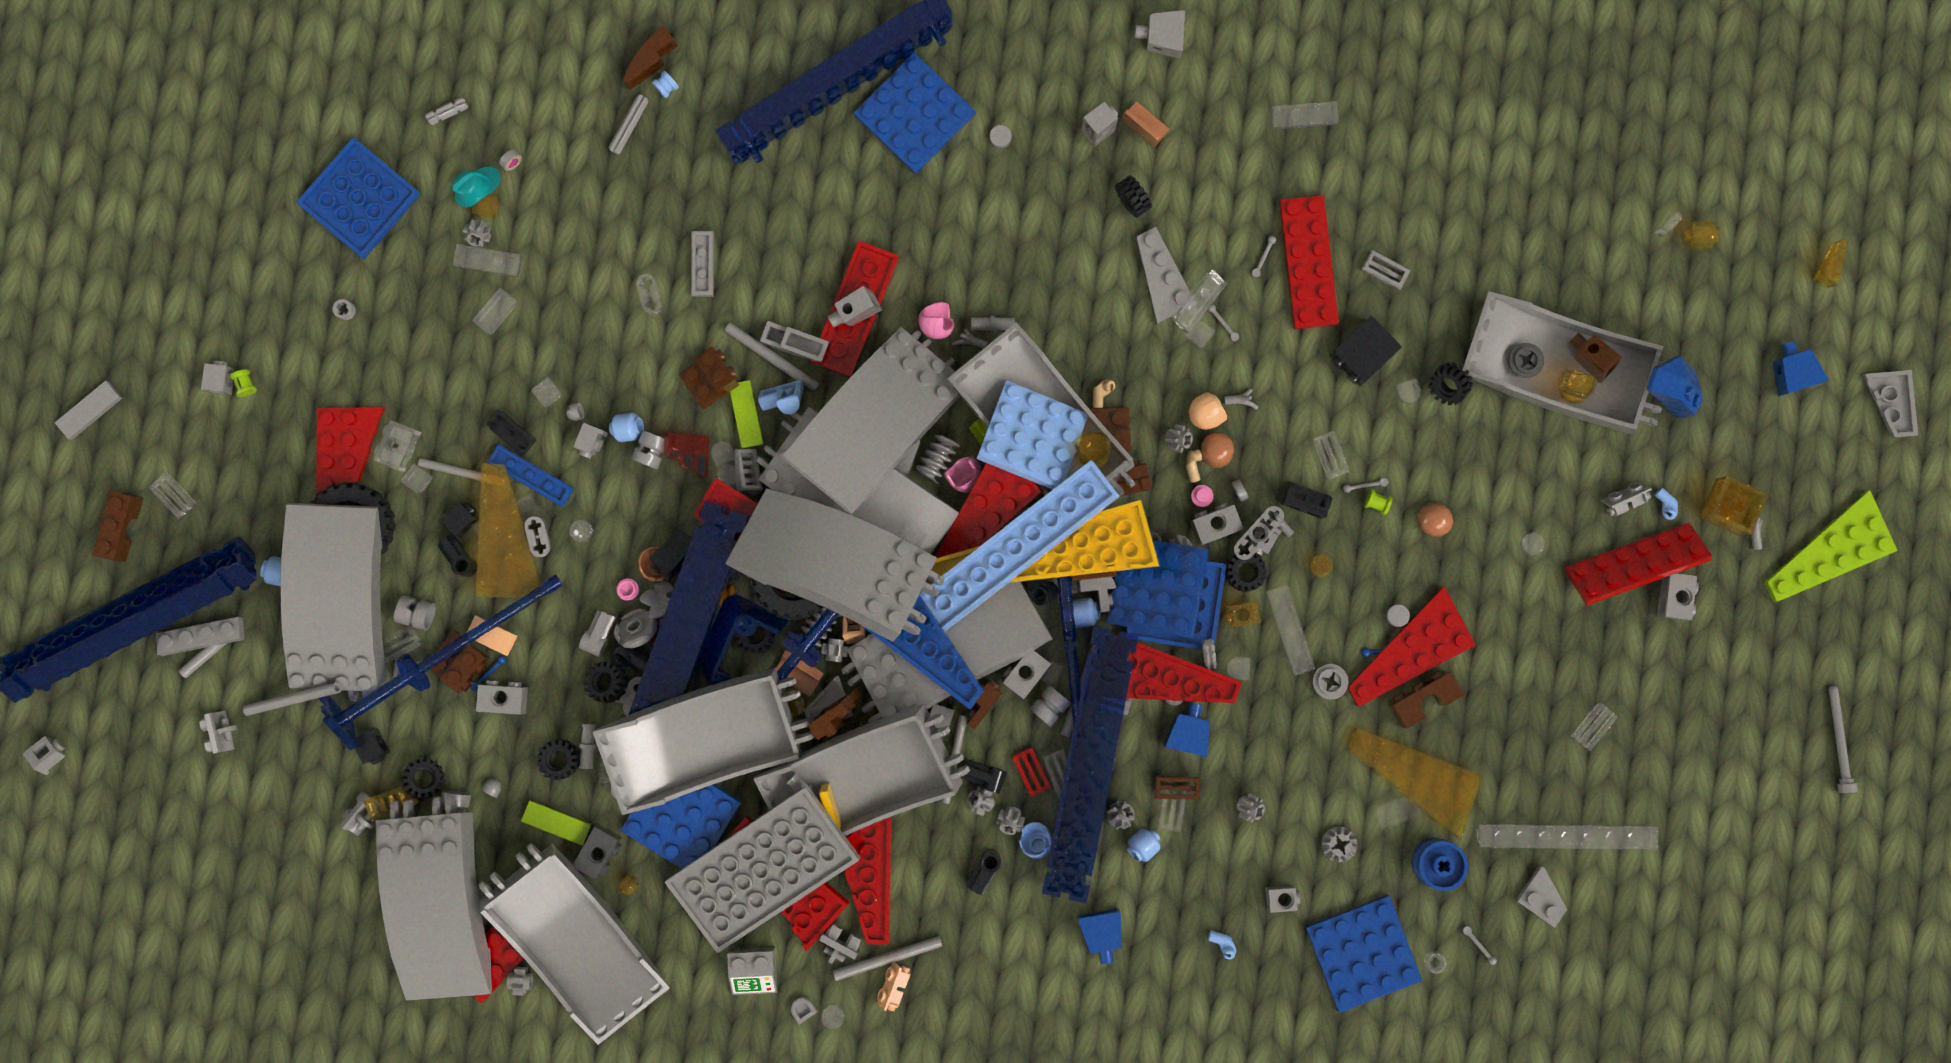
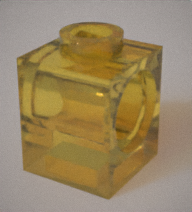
M1257 601L1227 606L1228 611H1225L1227 624H1231L1232 628L1261 623ZM1239 609H1244L1247 612L1245 621H1240L1237 618V611Z

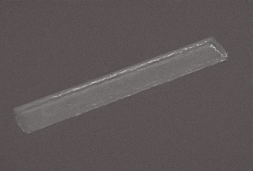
M1477 824V847L1658 850V827Z

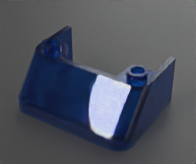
M729 595L721 605L697 662L708 684L711 686L733 679L727 672L719 668L735 633L742 636H750L759 625L779 635L789 620L769 613L765 610L766 608L740 595Z

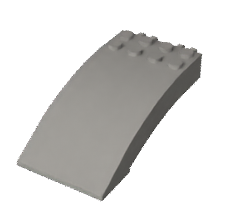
M1488 292L1463 367V371H1469L1467 376H1472V380L1542 408L1631 435L1636 432L1638 423L1657 426V420L1641 415L1643 410L1652 413H1661L1662 410L1660 406L1647 403L1646 399L1649 392L1647 386L1654 367L1661 366L1664 363L1659 361L1664 346L1600 329L1533 305L1531 302ZM1578 333L1587 341L1593 335L1597 336L1622 356L1616 369L1601 383L1593 378L1575 360L1578 350L1569 342ZM1522 343L1536 345L1544 356V366L1541 372L1531 378H1522L1515 375L1514 371L1509 368L1510 361L1508 358L1512 352L1511 350ZM1530 355L1524 358L1521 357L1523 360L1521 367L1527 364L1530 365L1528 362Z
M1017 322L947 378L987 429L1006 380L1083 411L1088 417L1066 479L1092 460L1119 496H1122L1124 491L1116 483L1118 479L1122 477L1131 488L1135 485L1134 481L1127 474L1134 467L1133 458L1084 404L1042 350ZM1039 484L1044 490L1042 493L1043 497L1052 491V489Z
M900 327L838 390L782 456L785 461L851 515L878 488L921 437L960 397V394L947 379L956 372L951 368L955 360L951 357L945 363L928 349L932 343L929 338L920 343L918 339L922 333L919 330L911 335Z
M808 407L803 415L798 412L790 414L794 419L798 420V423L794 427L790 422L783 420L781 425L791 433L780 449L776 451L768 445L763 448L766 453L773 456V459L769 463L765 458L757 457L756 461L766 468L758 480L774 491L812 500L849 514L782 458L783 454L819 411ZM895 467L852 516L884 529L932 555L952 527L959 512Z
M770 489L765 490L725 563L764 585H771L828 608L892 642L900 635L902 629L913 635H919L921 629L907 621L909 617L916 622L925 623L927 617L913 609V606L921 591L931 597H937L939 594L937 588L926 583V579L937 585H943L945 581L941 575L931 570L937 557L900 537L832 507Z
M302 503L286 504L281 555V622L289 688H303L307 690L337 682L340 684L341 690L348 691L350 701L356 702L359 695L358 691H362L363 701L370 702L372 700V692H378L387 679L381 627L380 566L382 539L378 507ZM328 696L321 697L319 699L326 700Z
M1021 582L1006 584L945 632L977 680L1012 662H1016L1053 639ZM873 634L846 649L853 662L842 668V673L849 674L855 669L859 673L847 683L852 687L863 681L873 701L861 708L863 713H868L876 707L879 710L878 714L868 720L869 723L922 704L928 709L951 696Z
M776 667L683 694L593 730L592 733L622 815L665 804L667 801L743 774L800 759L803 751L801 743L809 741L814 737L811 732L797 733L798 729L806 728L810 721L808 718L793 721L787 701L800 697V691L793 690L787 693L783 691V688L797 683L795 677L780 680Z
M922 704L827 740L802 752L800 759L779 764L755 776L753 779L769 810L795 793L785 783L786 778L792 772H795L806 784H811L812 789L818 795L822 784L830 783L842 823L840 830L846 836L896 814L954 796L963 783L960 777L969 773L970 769L968 766L955 768L954 764L963 761L964 757L961 753L949 755L941 737L950 732L949 727L945 726L938 729L935 727V724H939L944 720L943 714L930 716L925 705Z
M447 796L445 800L446 814H443L441 797H435L432 801L431 816L414 817V803L410 799L405 800L403 804V818H401L399 801H392L390 805V819L376 820L377 870L382 915L391 958L406 1000L492 994L491 955L480 913L476 880L473 812L457 813L454 796Z
M531 843L527 846V849L534 858L529 861L524 854L519 852L516 858L523 867L505 881L496 872L490 875L493 883L497 885L495 889H492L484 881L479 883L481 891L486 895L479 900L480 913L534 969L569 1012L570 1017L599 1045L667 991L670 986L612 909L553 843L542 852Z

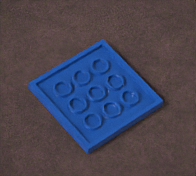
M915 53L854 112V116L915 175L976 115V111Z
M353 137L296 203L365 260L418 199L421 193Z
M1153 541L1160 566L1117 571V576L1114 580L1116 588L1112 591L1113 605L1109 608L1107 623L1193 638L1209 550Z
M1209 561L1206 563L1193 638L1127 627L1125 637L1198 650L1203 648L1202 641L1210 638L1214 641L1215 645L1227 564Z
M716 784L667 801L665 804L632 812L621 831L682 869L717 845L742 801Z
M1389 895L1305 926L1339 1013L1423 981Z

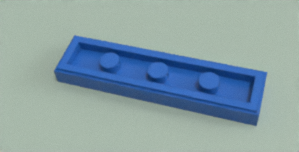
M500 444L496 446L487 461L491 466L561 507L565 506L575 489Z

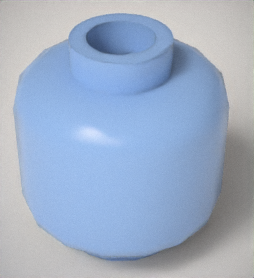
M633 412L615 415L609 425L610 434L619 442L638 440L642 430H644L643 420Z
M272 556L268 560H264L260 576L264 578L265 583L281 587V557Z
M1091 598L1074 599L1070 603V608L1066 609L1067 620L1072 621L1076 628L1094 626L1097 620L1100 619L1098 603L1094 602Z
M1141 828L1128 840L1127 851L1136 861L1147 862L1160 850V837L1152 829L1148 831Z

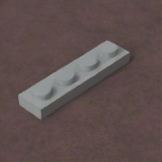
M235 617L156 633L157 655L166 656L244 640L243 618Z

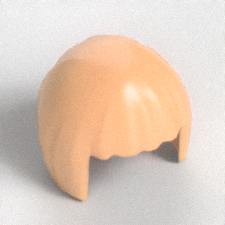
M1209 392L1197 396L1190 405V421L1200 429H1212L1227 420L1226 412L1220 400Z

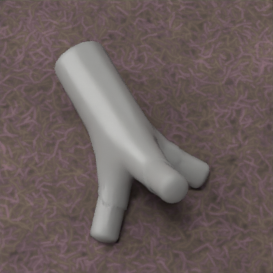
M968 329L963 330L965 334H960V337L963 339L952 342L953 346L967 344L982 349L988 343V341L970 334Z
M1248 389L1240 395L1224 396L1225 405L1243 404L1251 406L1255 410L1258 409V406L1250 401L1252 397L1249 395L1252 393V389Z
M1279 512L1278 514L1274 513V517L1270 516L1268 521L1272 522L1275 520L1278 522L1280 520L1278 517ZM1285 520L1279 526L1280 530L1287 537L1294 533Z
M1759 516L1756 517L1753 528L1746 524L1742 526L1751 535L1753 550L1762 549L1760 530L1763 520Z

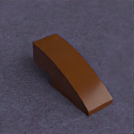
M665 26L657 30L641 46L631 61L623 79L629 90L664 67L665 65L661 58L678 47Z

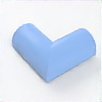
M798 380L761 390L758 401L762 410L765 411L778 407L785 414L795 413L799 409L803 395V382Z

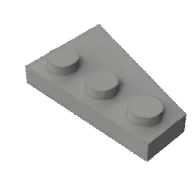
M1912 370L1863 374L1862 376L1891 437L1918 436Z

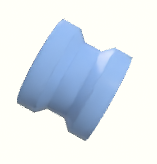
M666 71L661 73L659 79L652 81V84L665 99L669 97V93L672 90L679 88Z

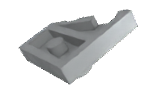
M836 676L804 710L806 718L810 722L823 709L846 695L840 676ZM852 709L849 710L850 713L847 715L846 718L854 716Z
M1539 865L1515 901L1555 928L1567 911V908L1546 869Z

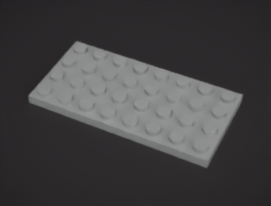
M806 785L667 878L664 883L714 950L719 953L859 861L860 856L808 785Z

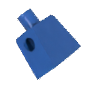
M1795 341L1781 345L1785 357L1773 361L1778 396L1828 381L1826 374L1811 349L1799 353Z
M1189 702L1187 715L1176 714L1165 739L1164 747L1207 757L1209 721L1200 719L1203 705Z
M1119 908L1077 915L1089 952H1099L1100 964L1114 962L1112 950L1121 948V913Z

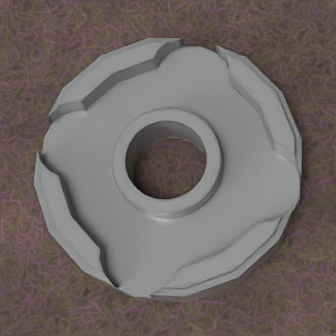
M637 609L625 614L621 618L620 624L618 625L617 623L615 626V639L624 648H635L645 644L654 636L657 630L658 622L656 618H649V611L645 609Z

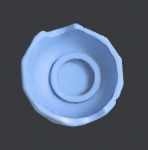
M1030 822L1021 829L1022 835L1019 844L1025 855L1032 859L1043 858L1051 851L1053 837L1045 825L1040 822Z

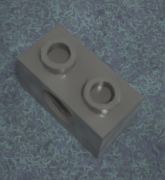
M601 825L595 826L573 866L593 879H597L601 875L605 876L611 866L608 863L612 856L615 857L622 846L619 844L622 837ZM596 847L603 850L604 856L602 859L595 856L594 851Z

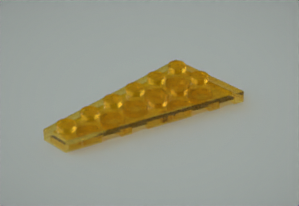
M482 464L476 596L545 599L532 553L529 549L507 467L501 464Z
M1355 728L1348 750L1378 772L1386 781L1393 784L1397 790L1423 811H1426L1435 818L1438 823L1451 831L1454 836L1462 839L1482 776Z

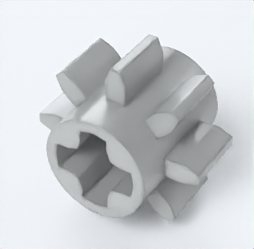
M471 219L470 224H465L463 232L466 233L464 240H467L472 246L483 247L485 242H489L492 235L489 233L491 227L482 220L474 221Z
M1175 424L1174 429L1170 428L1165 435L1168 449L1182 453L1183 448H1189L1193 440L1192 434L1189 432L1190 429Z
M828 638V644H822L821 654H826L825 660L842 662V657H848L846 649L849 647L844 646V640Z
M978 786L977 791H971L967 797V803L970 806L969 810L981 816H984L985 811L990 812L995 804V799L991 796L993 792Z
M1251 793L1248 794V797L1242 796L1237 803V810L1240 812L1239 817L1251 823L1254 819L1259 820L1265 811V806L1261 804L1263 799Z
M1117 801L1111 804V809L1107 810V820L1110 825L1115 827V829L1121 827L1123 830L1130 827V822L1134 820L1133 808L1126 804L1125 801L1122 803Z
M1007 807L1005 810H1000L996 824L1000 825V830L1003 833L1013 835L1016 831L1021 832L1025 817H1021V811L1018 808Z
M517 967L514 969V972H509L507 989H513L512 995L523 996L526 994V990L532 989L534 977L533 973H527L528 967Z

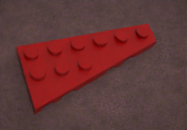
M986 463L935 557L940 558L981 546L1004 528L1042 494L1044 490L1035 482Z
M1445 586L1437 591V594L1423 606L1419 613L1396 634L1389 644L1376 655V658L1348 685V690L1357 707L1475 646Z
M747 815L731 834L733 835L754 820ZM825 882L781 911V913L786 916L792 926L791 929L795 935H798L803 943V948L807 951L848 906L849 901Z

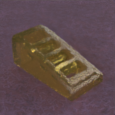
M1841 239L1831 245L1813 281L1825 288L1838 285L1848 240Z
M401 786L364 800L371 822L390 815V810H387L383 798L387 799L390 807L391 802L394 801L393 795L395 794L397 801L400 803L401 811L403 810L405 800L411 799L414 806L418 804L417 798H411L410 794L407 795L405 793L406 790ZM375 801L378 802L382 813L380 814L377 812L374 804Z

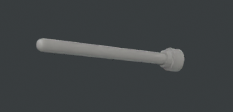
M1830 686L1829 697L1841 779H1839V784H1837L1838 793L1858 792L1857 783L1854 782V778H1851L1839 691L1836 686Z

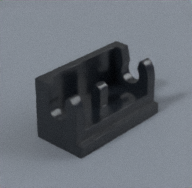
M497 409L494 413L495 419L492 422H487V425L490 427L489 429L523 457L537 440L505 412Z
M1289 481L1281 505L1324 519L1328 515L1333 497Z
M679 528L650 557V562L654 564L652 568L664 577L667 582H670L698 553V542Z

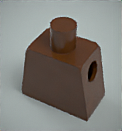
M1578 333L1569 342L1578 350L1575 360L1599 383L1616 369L1622 356L1595 335L1587 341Z

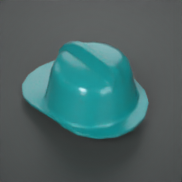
M488 166L476 171L465 170L459 173L452 185L457 204L465 208L472 207L492 193L498 187L501 180L499 171L494 167Z

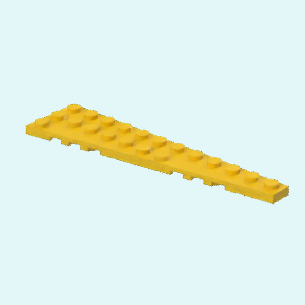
M1138 500L1099 512L1009 583L1159 567L1142 501ZM980 546L937 558L931 570L943 576ZM926 579V583L930 585L933 583Z

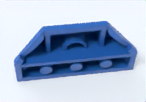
M1675 356L1664 362L1661 366L1653 368L1647 390L1677 418L1696 415L1697 409L1700 408L1703 400L1696 371L1681 356Z

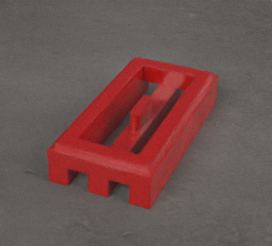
M1032 747L1012 756L1031 797L1051 788ZM1029 753L1045 784L1044 786H1040L1026 755ZM1020 757L1023 758L1037 788L1035 790H1032L1018 760Z

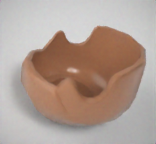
M1214 432L1207 435L1201 444L1204 463L1212 468H1222L1228 465L1234 455V444L1231 438L1224 433Z
M1437 502L1427 503L1421 507L1417 515L1421 530L1431 537H1442L1451 530L1453 525V516L1450 510L1445 505Z
M660 547L647 548L641 553L638 560L640 573L652 582H659L665 579L652 568L654 564L650 562V557Z

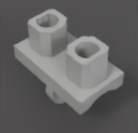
M226 711L205 714V718L200 720L199 723L203 732L208 731L210 739L204 743L206 751L215 754L235 749L231 731L238 730L237 725L230 726Z
M361 792L356 798L357 805L343 813V821L340 824L342 829L349 830L357 836L366 827L371 829L375 826V822L372 819L384 806L381 800L364 792Z
M832 923L827 931L823 932L819 940L835 949L833 950L826 946L824 953L831 956L828 962L832 964L835 959L843 962L846 956L839 952L855 960L859 952L858 948L861 937L851 933L846 942L838 939L843 928L835 923Z

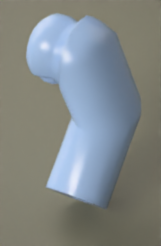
M1661 487L1655 492L1654 496L1662 502V514L1665 519L1673 520L1678 513V502Z
M1210 930L1208 941L1219 944L1224 958L1233 959L1236 954V947L1232 938L1229 935Z

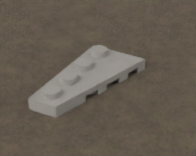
M1154 227L1137 236L1138 250L1157 325L1194 306L1196 302L1157 228Z

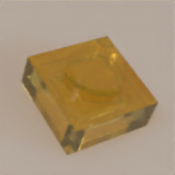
M487 195L473 206L472 214L495 219L500 198L495 195Z

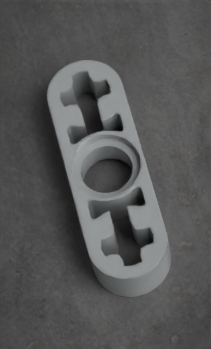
M1277 506L1267 508L1234 546V553L1237 558L1241 560L1250 559L1284 521V513L1281 508ZM1278 511L1280 520L1278 522L1273 520L1269 524L1273 528L1269 531L1268 527L1260 522L1263 519L1265 522L1270 519L1269 512L1275 513ZM1257 527H1262L1266 531L1265 537L1261 540L1253 537V530ZM1249 536L1258 545L1254 547L1252 544L1248 548L1250 553L1241 556L1239 555V546H1246L1249 542L1246 540V537Z

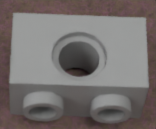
M1104 101L1083 118L1081 131L1094 147L1115 132L1118 113L1113 106H1108Z
M1227 503L1215 507L1216 511L1208 514L1206 510L1194 515L1195 519L1190 522L1199 546L1244 529L1235 505L1228 506ZM1213 517L1220 519V529H1214L1211 526V519Z
M1676 573L1661 579L1657 617L1682 621L1692 620L1696 613L1694 600L1699 588L1697 576ZM1678 591L1682 594L1681 602H1678L1676 599Z
M1035 651L1019 659L1014 668L1010 666L1002 676L1005 678L1003 683L1023 699H1025L1051 665V663ZM1024 665L1031 668L1030 677L1021 678L1019 675L1020 667Z
M486 680L485 684L478 685L476 712L526 714L528 687H521V682H508V686L499 685V681ZM501 691L505 692L507 696L504 703H501L498 699Z

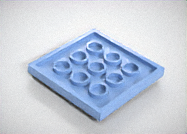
M1006 380L976 459L1053 490L1066 480L1088 416L1083 411Z

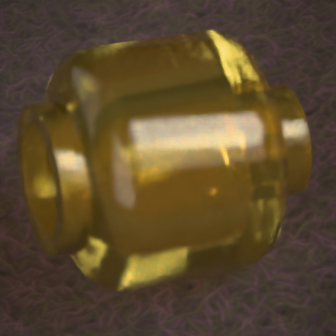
M1694 221L1691 223L1690 228L1685 229V242H1689L1691 249H1711L1714 244H1718L1719 226H1715L1713 221Z

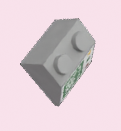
M776 947L731 949L727 953L728 978L732 995L777 993Z

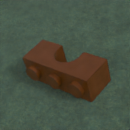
M109 492L92 552L93 556L126 562L132 542L126 539V528L132 519H138L144 498L120 492Z
M1437 671L1430 676L1431 680L1424 683L1421 681L1411 687L1412 691L1406 695L1403 692L1392 698L1394 702L1390 703L1389 707L1402 728L1408 729L1426 718L1421 708L1422 701L1426 696L1432 695L1435 697L1440 706H1447L1464 696L1463 691L1451 672Z

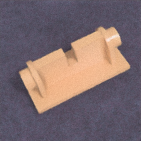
M893 962L891 967L887 969L885 983L877 996V1004L884 1011L887 1009L895 1011V1008L899 1007L903 992L897 990V987H906L911 975L909 967L904 965L900 967L896 962Z

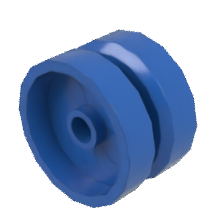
M1439 838L1426 839L1420 843L1414 850L1411 861L1413 872L1418 880L1440 891L1453 890L1461 885L1467 876L1469 867L1467 857L1460 847Z

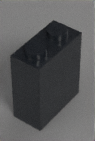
M1371 315L1330 356L1333 358V364L1339 369L1343 368L1348 374L1347 378L1353 384L1361 386L1393 357L1402 346Z

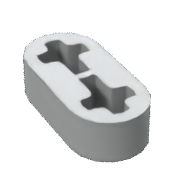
M533 515L524 524L529 549L534 556L544 557L551 550L547 525L541 516ZM533 520L541 524L538 528V535H536L534 528H530ZM537 538H540L541 544L546 545L543 553L539 549H535V546L538 544Z

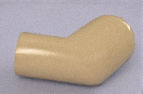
M1105 379L1093 388V409H1103V398L1115 389L1113 380Z
M1198 449L1187 453L1186 469L1190 482L1200 480L1196 461L1202 460V454Z

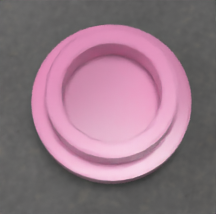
M1206 485L1195 487L1191 493L1192 502L1198 507L1208 506L1213 500L1212 490Z
M623 579L617 585V594L623 600H633L639 593V586L633 579Z

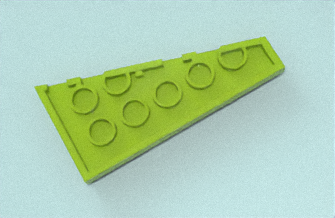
M1870 490L1861 494L1857 501L1850 504L1838 518L1832 520L1809 541V544L1800 549L1789 562L1783 564L1764 582L1773 602L1788 598L1898 551Z

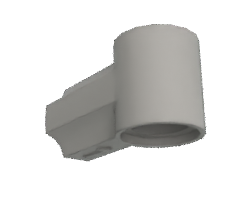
M597 610L589 630L581 638L579 649L601 657L607 646V637L616 617Z

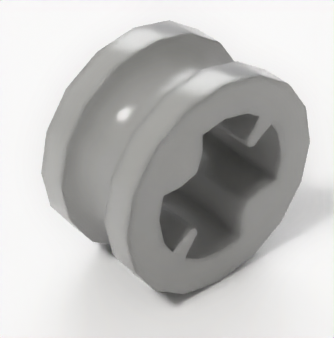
M339 299L333 305V313L342 320H350L355 316L356 308L348 300ZM342 306L348 309L347 314L343 312L342 315L340 310Z

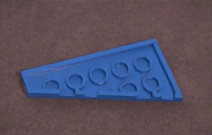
M920 594L913 609L927 617L925 623L916 622L909 617L907 621L921 629L919 635H913L902 629L900 635L892 642L864 627L967 708L971 709L985 691Z

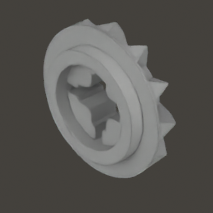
M1326 664L1319 667L1315 672L1312 684L1316 693L1322 698L1337 699L1348 688V676L1340 666ZM1333 675V681L1339 685H1331L1327 689V683L1322 678H1330Z
M1341 826L1333 827L1322 838V850L1330 860L1337 863L1347 862L1355 856L1356 849L1358 848L1357 838L1351 830ZM1336 836L1341 841L1347 842L1343 845V852L1339 848H1332L1337 844Z

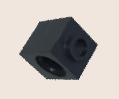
M458 502L440 522L455 537L462 538L480 519L476 515L478 513L471 504Z
M378 729L369 730L351 740L363 764H378L385 760L384 755L390 753Z

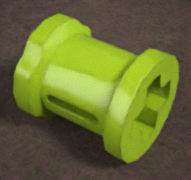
M248 369L233 372L229 376L237 388V397H246L257 391L256 387L252 385Z
M1371 489L1364 502V507H1371L1386 515L1393 498L1390 496L1384 497Z

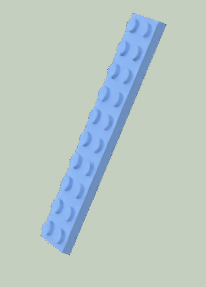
M1090 460L942 576L945 579L943 585L932 583L931 585L939 591L937 597H931L924 592H921L920 596L946 632L1120 497L1096 464Z

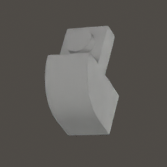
M1112 577L1078 581L1079 593L1097 591L1100 613L1110 611L1109 607L1113 605L1112 594H1108L1107 590L1116 588Z

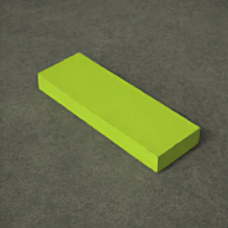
M751 381L738 382L739 386L730 391L741 447L746 449L764 445Z
M529 800L521 822L582 846L585 844L593 825L533 800Z

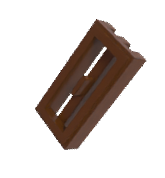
M1155 776L1154 798L1200 800V777ZM1160 781L1195 782V786L1160 785ZM1160 790L1195 791V795L1160 794Z

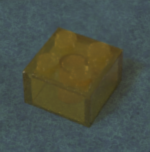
M1728 476L1716 478L1699 519L1738 536L1751 535L1768 494Z

